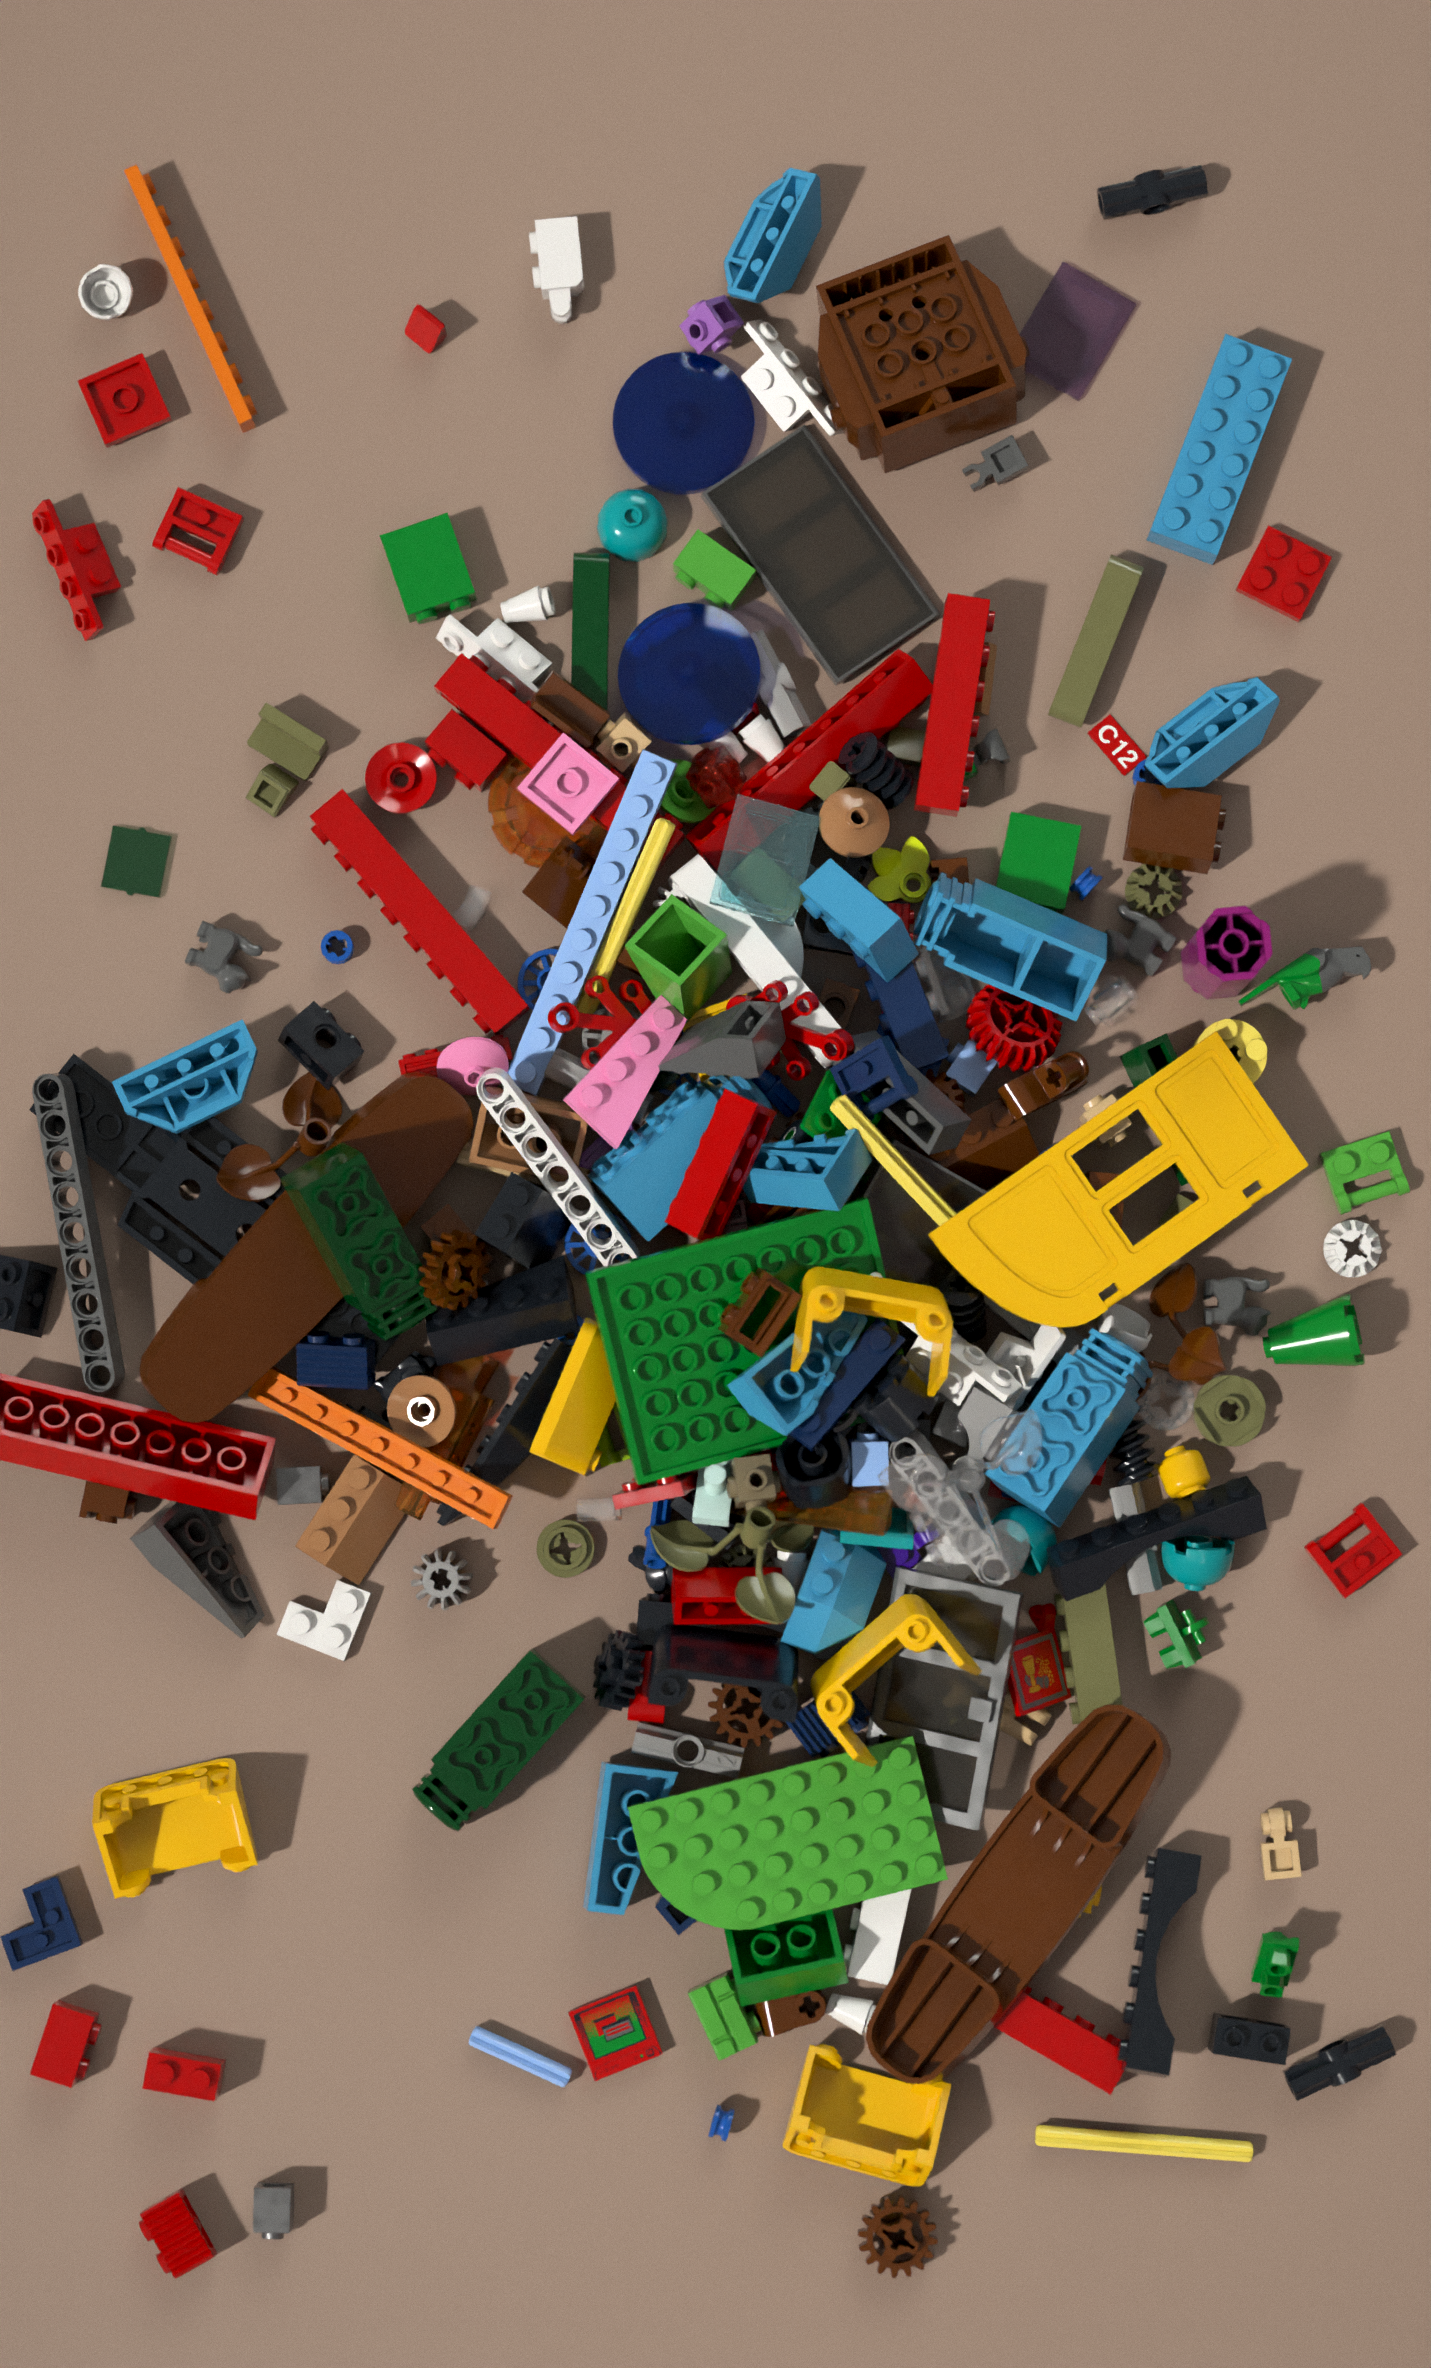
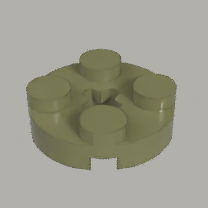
M1221 1375L1211 1379L1199 1389L1192 1403L1193 1420L1200 1434L1208 1441L1220 1447H1236L1248 1443L1258 1435L1265 1419L1266 1403L1261 1391L1250 1380L1236 1375ZM1224 1401L1229 1405L1234 1403L1238 1405L1239 1409L1235 1411L1237 1418L1234 1421H1231L1229 1417L1223 1419L1220 1416V1412L1223 1410L1221 1404Z

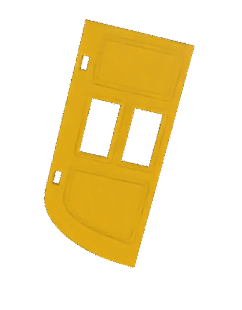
M1215 1031L930 1232L928 1236L952 1266L970 1284L1000 1307L1018 1317L1040 1325L1057 1328L1074 1327L1088 1323L1100 1316L1111 1306L1153 1278L1249 1209L1260 1199L1309 1166V1164L1218 1032ZM1138 1109L1162 1145L1095 1191L1071 1156ZM1175 1163L1199 1199L1138 1243L1132 1245L1109 1212V1209ZM1255 1181H1258L1262 1188L1246 1198L1242 1191ZM1114 1283L1118 1291L1102 1301L1098 1294Z

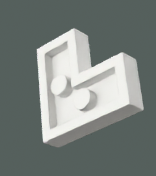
M337 1580L324 1613L290 1601L277 1635L345 1661L372 1593Z

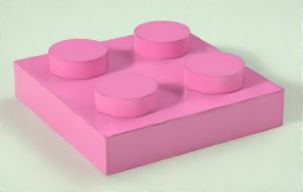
M562 733L517 787V790L574 836L619 782V778L566 734Z

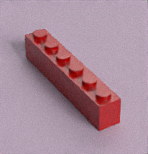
M952 593L947 594L916 792L915 811L957 817L959 808H966L969 787L963 786L965 772L971 773L973 767L974 751H968L970 737H977L980 716H974L973 714L975 702L982 703L985 681L979 680L980 667L987 668L990 646L984 645L985 633L992 632L994 626L995 611L989 610L991 599Z

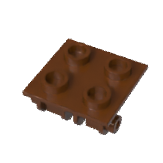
M564 836L522 893L568 929L596 860L571 839Z

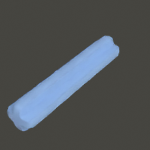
M479 2026L473 2029L468 2043L470 2046L560 2087H565L571 2077V2068Z

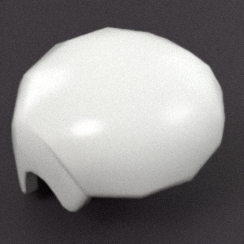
M99 264L88 271L81 279L78 296L82 307L93 318L111 320L121 316L129 308L133 296V288L130 278L119 267Z
M1114 1304L1102 1313L1098 1322V1332H1105L1119 1339L1138 1353L1147 1348L1153 1336L1151 1333L1148 1335L1150 1323L1145 1318L1119 1304Z

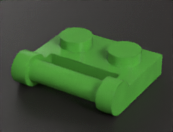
M1389 1131L1319 1154L1337 1209L1341 1215L1351 1212L1352 1207L1395 1193L1401 1196L1410 1192L1408 1181L1403 1173ZM1389 1170L1392 1180L1348 1194L1345 1192L1343 1184Z

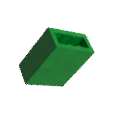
M448 513L380 535L410 623L417 621L418 624L431 622L438 618L437 613L451 609L452 613L460 612L471 607V602L477 600Z
M1011 812L995 887L1062 915L1066 907L1082 826Z

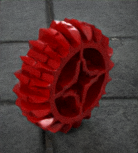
M989 984L976 993L967 1009L966 1016L968 1019L966 1020L965 1028L970 1030L968 1040L978 1042L975 1052L984 1051L987 1054L986 1062L992 1059L998 1061L999 1069L1004 1067L1005 1064L1009 1065L1012 1073L1018 1070L1019 1067L1025 1072L1032 1069L1033 1066L1039 1067L1053 1055L1056 1046L1060 1042L1061 1034L1059 1032L1062 1022L1057 1020V1013ZM1015 1022H1018V1024H1015V1026L1012 1029L1009 1028Z

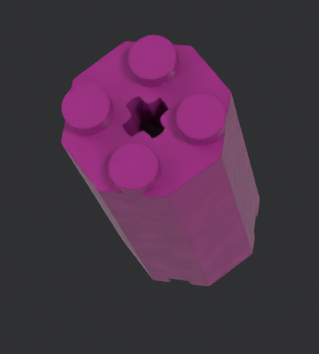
M1246 906L1216 908L1181 951L1183 980L1191 986L1194 992L1201 994L1207 1000L1236 997L1273 955L1270 925L1256 917Z

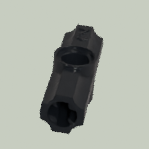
M1201 165L1166 173L1163 170H1151L1135 176L1130 181L1099 187L1097 195L1100 213L1104 220L1141 212L1142 215H1152L1166 211L1174 204L1205 198L1208 195L1205 171Z
M1380 2025L1350 2040L1342 2039L1328 2044L1318 2050L1317 2055L1288 2067L1282 2072L1295 2100L1299 2101L1328 2086L1336 2087L1356 2079L1362 2074L1361 2071L1377 2065L1388 2058L1390 2059L1396 2055V2052L1384 2026Z

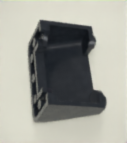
M674 1623L666 1624L657 1630L653 1639L646 1692L648 1704L674 1706L680 1703L686 1695L689 1679L755 1687L757 1691L761 1692V1707L769 1718L795 1723L798 1706V1651L795 1647L780 1642L782 1637L690 1625H674Z

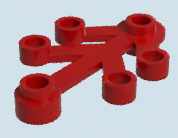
M599 975L587 980L585 992L590 998L599 999L612 1016L579 1013L577 1008L568 1002L555 1005L548 1013V1023L558 1033H566L575 1027L612 1032L596 1047L586 1049L582 1053L581 1062L589 1070L595 1065L589 1060L590 1052L595 1053L599 1061L637 1020L632 1017L610 990L607 979ZM632 979L620 985V998L627 1003L633 1002L642 1014L652 1004L644 994L643 987L639 981ZM594 981L601 984V993H596L593 990L592 985ZM628 985L634 987L636 992L634 997H630L627 994L626 988ZM558 1013H562L565 1016L566 1022L564 1025L557 1022L556 1016ZM682 1031L680 1032L676 1042L681 1037Z
M774 980L766 985L763 992L754 998L749 995H737L731 998L727 1003L726 1010L746 1000L780 1003L787 998L788 989L782 981ZM772 988L778 992V997L774 995ZM810 991L800 994L795 998L793 1004L781 1010L786 1041L780 1049L789 1062L786 1066L787 1074L795 1081H800L811 1073V1064L801 1055L792 1039L821 1049L826 1058L834 1061L844 1059L854 1050V1040L850 1033L844 1029H835L826 1035L791 1022L801 1015L808 1016L818 1009L819 999ZM804 999L809 1003L810 1008L806 1007ZM779 1051L765 1070L771 1069L780 1062ZM796 1064L800 1066L802 1073L797 1070Z

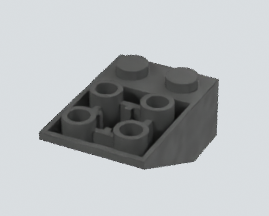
M746 1000L687 1028L658 1065L659 1070L674 1071L677 1074L703 1073L709 1076L729 1075L740 1076L744 1079L759 1078L786 1041L780 1003Z

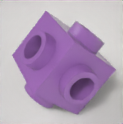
M721 295L706 301L701 300L694 304L687 311L689 316L679 327L687 337L688 343L700 355L712 350L714 353H719L732 343L730 337L745 323L726 295Z

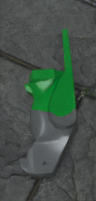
M1362 946L1334 949L1312 948L1270 976L1268 980L1241 998L1238 1003L1240 1006H1243L1278 985L1292 1009L1296 1010L1300 1007L1305 1009L1308 1006V998L1310 996L1329 990L1343 976L1354 977L1362 975L1363 980H1365L1371 972V959Z

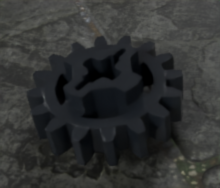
M616 1630L615 1634H609L608 1643L603 1642L602 1655L597 1654L593 1672L596 1674L593 1688H597L594 1698L599 1700V1706L622 1711L623 1707H629V1698L635 1699L636 1686H641L645 1669L642 1666L645 1653L640 1652L643 1647V1641H638V1634Z

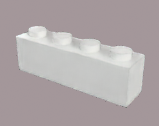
M911 1889L861 1902L860 1909L853 1908L849 1930L855 1931L853 1944H846L843 1952L847 1976L885 1985L889 1983L894 1971Z

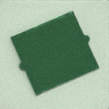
M113 826L101 887L124 891L128 896L140 894L160 898L172 837L146 832L143 827L139 828V830Z

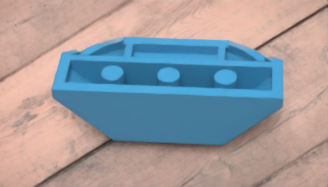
M788 168L783 173L782 178L773 182L754 199L724 260L725 275L728 283L727 291L730 296L760 303L792 288L822 227L820 177L817 174Z
M1258 677L1248 679L1247 682H1234L1211 688L1156 731L1150 747L1149 757H1147L1145 762L1146 768L1166 788L1205 787L1261 744L1280 702L1279 697Z
M242 1019L112 1081V1084L127 1115L178 1134L243 1102L258 1050Z
M828 1512L797 1594L793 1613L787 1622L780 1641L814 1655L864 1629L887 1565L876 1546L840 1543L839 1515Z

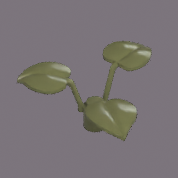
M793 1501L770 1505L768 1509L760 1506L753 1507L747 1512L744 1523H736L734 1530L714 1547H711L713 1539L689 1520H677L663 1525L651 1526V1539L660 1557L670 1566L686 1572H696L705 1569L708 1563V1555H716L739 1534L745 1546L750 1549H757L756 1577H744L738 1583L735 1591L739 1607L749 1616L772 1624H783L791 1617L795 1607L794 1589L789 1580L780 1573L763 1575L764 1551L766 1544L770 1541L776 1549L782 1552L793 1553L806 1549L810 1545L814 1534L813 1508H797Z

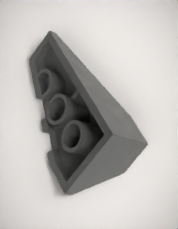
M175 1501L169 1502L150 1517L134 1533L130 1540L157 1571L241 1639L246 1637L265 1615L247 1576L240 1574L232 1556L236 1552L232 1544H226L218 1527L222 1522L217 1511Z

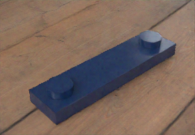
M876 1318L856 1341L848 1355L844 1357L835 1372L833 1381L827 1386L818 1401L819 1404L814 1413L789 1434L813 1452L906 1344V1339L879 1318Z

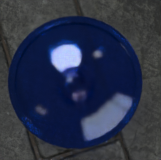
M694 352L668 353L655 357L641 365L622 386L613 411L614 439L623 462L642 482L667 493L696 494L704 492L740 468L749 453L753 441L754 410L749 393L742 381L730 368L720 361L703 354L698 355V353Z
M676 604L663 608L647 617L627 639L618 665L620 693L633 719L641 728L654 737L679 745L704 744L730 733L743 722L752 710L761 686V661L751 635L731 614L707 604Z

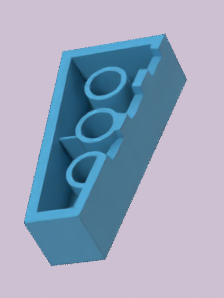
M601 1761L583 1907L587 1911L624 1915L642 1866L627 1806L668 1796L678 1772L670 1769Z

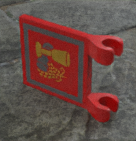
M1052 1603L1032 1606L1029 1609V1616L1039 1632L1015 1640L1008 1686L1016 1717L1072 1698L1070 1689L1066 1686L1064 1665L1054 1628L1056 1609ZM999 1618L991 1620L988 1624L989 1632L996 1643L1001 1619Z

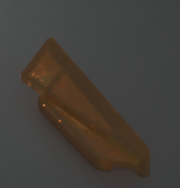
M483 1355L442 1365L438 1380L449 1389L454 1398L456 1421L451 1433L442 1442L430 1447H424L425 1449L461 1468L463 1467L495 1400L482 1393L500 1362ZM428 1406L426 1415L431 1413L430 1406ZM403 1481L395 1507L421 1520L430 1502L440 1504L442 1501Z
M780 1481V1493H776V1498L772 1504H767L768 1509L774 1514L777 1521L885 1536L891 1527L893 1491L859 1492L860 1486L853 1487L851 1485L849 1496L842 1501L824 1508L800 1509L786 1496ZM732 1498L730 1514L746 1516V1508H736L735 1500Z

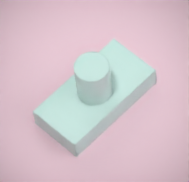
M732 1460L699 1468L692 1523L729 1527L732 1498H728L726 1477L731 1476L729 1465Z

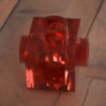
M724 745L712 750L706 748L699 751L692 758V764L685 776L692 790L697 792L708 809L737 799L747 779L737 759L730 754Z

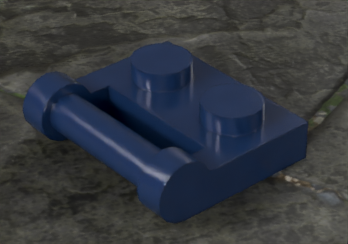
M889 1035L878 1038L830 1068L841 1094L847 1095L870 1121L874 1120L877 1113L902 1098L908 1100L918 1093V1085L907 1074ZM890 1077L894 1087L868 1103L864 1101L861 1094Z

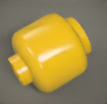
M1181 1445L1171 1448L1164 1453L1165 1459L1161 1461L1157 1470L1166 1493L1171 1498H1179L1180 1500L1198 1491L1206 1490L1205 1487L1209 1484L1211 1476L1199 1451L1186 1450Z

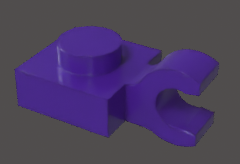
M930 1524L914 1534L913 1550L876 1547L887 1564L885 1569L893 1580L896 1566L911 1568L923 1559L917 1550L937 1537Z

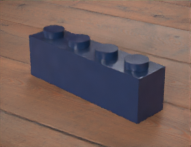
M851 949L858 968L865 966L870 979L864 982L871 1001H879L883 1013L877 1016L885 1036L892 1034L896 1045L895 1049L917 1070L948 1059L949 1054L912 961L887 983L865 960L861 959Z

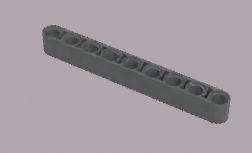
M62 1073L43 1074L34 1081L32 1094L85 1384L89 1389L95 1392H104L118 1387L123 1382L125 1368L73 1082L68 1076ZM52 1080L59 1086V1094L55 1099H52L47 1092L48 1084ZM58 1116H61L66 1123L65 1131L61 1135L54 1129V1121ZM64 1151L68 1152L72 1158V1165L68 1170H65L60 1163V1157ZM70 1187H73L78 1193V1202L75 1206H72L66 1198ZM76 1223H80L85 1230V1236L81 1242L73 1235V1228ZM83 1258L87 1259L91 1265V1273L88 1277L83 1276L79 1270V1264ZM89 1294L93 1295L98 1302V1307L94 1313L86 1307V1298ZM95 1330L103 1334L104 1344L101 1348L93 1344L92 1334ZM102 1365L110 1371V1380L107 1384L103 1383L98 1376V1370Z

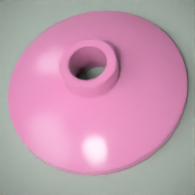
M466 1037L451 1043L442 1051L437 1061L438 1078L451 1085L461 1095H477L476 1087L478 1081L486 1070L500 1068L508 1072L509 1068L508 1057L502 1046L484 1037ZM490 1078L485 1081V1088L487 1085L497 1087L501 1081Z

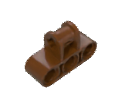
M1070 1051L1015 1078L997 1091L1014 1121H1018L1089 1083L1086 1079L1089 1074V1066L1082 1054Z

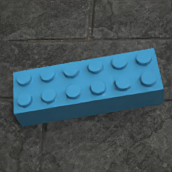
M1225 334L1149 531L1147 541L1213 565L1292 358Z

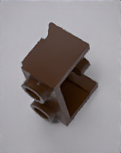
M758 1268L756 1273L751 1272L743 1281L740 1287L742 1294L736 1303H730L720 1317L722 1324L718 1329L762 1358L802 1298V1295L766 1271ZM770 1285L782 1293V1295L767 1314L762 1325L751 1340L740 1333L739 1330Z

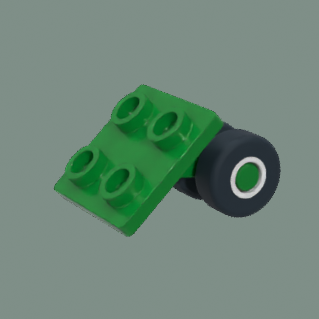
M830 1070L826 1071L804 1118L793 1122L781 1135L779 1141L793 1139L795 1144L814 1141V1135L825 1134L827 1139L846 1136V1130L849 1129L830 1110V1105L834 1100L842 1096ZM861 1094L865 1102L871 1101L864 1094ZM882 1111L877 1113L874 1120L871 1121L876 1128L883 1115Z

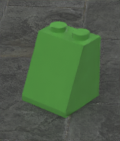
M672 894L625 944L626 951L655 999L662 995L687 1019L686 1023L732 974L727 934Z

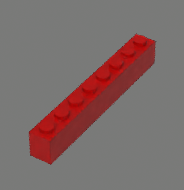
M897 649L685 835V838L719 876L722 877L727 872L733 871L747 854L753 849L762 846L772 832L780 825L788 823L797 810L806 802L812 801L818 796L810 790L809 786L829 761H833L846 771V764L839 763L838 757L844 745L852 737L860 733L870 732L879 739L886 732L893 730L899 725L901 719L906 714L926 701L927 696L932 692L933 684L913 657Z
M461 653L434 685L436 693L532 770L562 733L571 738L570 735L555 724L551 726L542 719L543 715L531 707L530 700H527L524 704L516 698L514 694L517 690L506 680L500 677L496 681L486 673L489 670L488 666L479 658L472 655L468 659ZM582 746L586 752L599 761L600 758L591 749ZM612 767L609 770L619 778V782L590 815V818L607 832L627 787L625 784L628 782L623 775ZM657 812L646 838L647 841L655 821L659 818L667 819L675 824V830L657 872L685 839L684 833L680 831L683 825L669 813L662 816Z
M343 789L310 815L312 822L315 824L310 830L323 845L330 842L338 851L334 855L337 862L346 872L353 869L361 879L357 882V885L369 899L376 895L384 905L380 912L392 926L398 922L407 932L403 936L404 940L415 953H418L421 949L430 958V961L426 963L427 967L439 980L444 976L453 985V988L449 991L462 1007L466 1004L471 1006L477 1013L472 1019L485 1034L490 1031L495 1036L502 1034L530 1010L528 1004Z

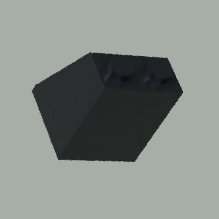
M511 1172L474 1235L478 1236L479 1241L484 1242L523 1267L530 1269L552 1259L565 1237L571 1221L551 1195Z

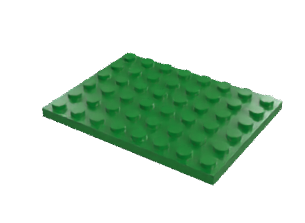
M862 1197L847 1201L840 1211L817 1209L585 1272L635 1481L638 1485L775 1448L779 1444L781 1446L787 1437L749 1415L726 1386L761 1357L719 1330L718 1328L722 1324L720 1317L725 1308L730 1303L735 1304L742 1294L740 1287L745 1278L751 1272L756 1273L758 1268L766 1271L797 1293L800 1292V1284L805 1274L814 1267H826L865 1275L878 1272L882 1275V1278H886L868 1198ZM769 1285L739 1332L752 1340L782 1293ZM798 1304L764 1355L795 1331ZM865 1315L868 1321L857 1340L876 1318H879L899 1334L897 1322L892 1319ZM901 1348V1350L895 1355V1357L899 1354H902L904 1356L903 1348ZM846 1413V1414L840 1419V1422L844 1421V1420L848 1417L849 1414ZM858 1414L853 1423L848 1427L862 1424L866 1421Z

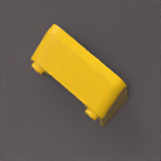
M814 1267L805 1274L800 1284L799 1294L802 1295V1298L798 1302L790 1371L798 1372L809 1353L812 1322H833L841 1315L842 1311L914 1323L918 1334L923 1339L932 1342L927 1395L935 1396L948 1375L953 1327L946 1299L938 1289L926 1285L826 1267Z
M586 1317L529 1451L536 1456L584 1476H587L589 1470L595 1471L603 1451L598 1450L597 1446L616 1402L596 1320Z
M905 1594L898 1598L823 1664L811 1678V1691L819 1716L851 1758L870 1767H874L878 1763L847 1723L854 1712V1700L850 1693L901 1648L905 1646L913 1652H925L939 1642L959 1668L976 1676L982 1672L929 1603L918 1595Z

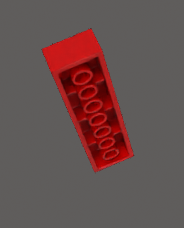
M0 1373V1460L256 1521L274 1465L276 1438L206 1421L199 1423L186 1422L168 1412Z

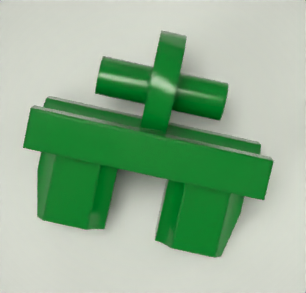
M1171 1599L1156 1609L1157 1611L1144 1621V1625L1152 1638L1168 1632L1173 1644L1159 1651L1165 1667L1169 1669L1184 1664L1185 1668L1202 1658L1196 1645L1207 1641L1201 1628L1208 1625L1209 1621L1207 1617L1196 1620L1191 1608L1180 1613L1174 1599Z
M1279 1931L1262 1933L1251 1972V1982L1260 1983V1995L1282 1997L1284 1986H1288L1299 1949V1938L1292 1937L1288 1939Z

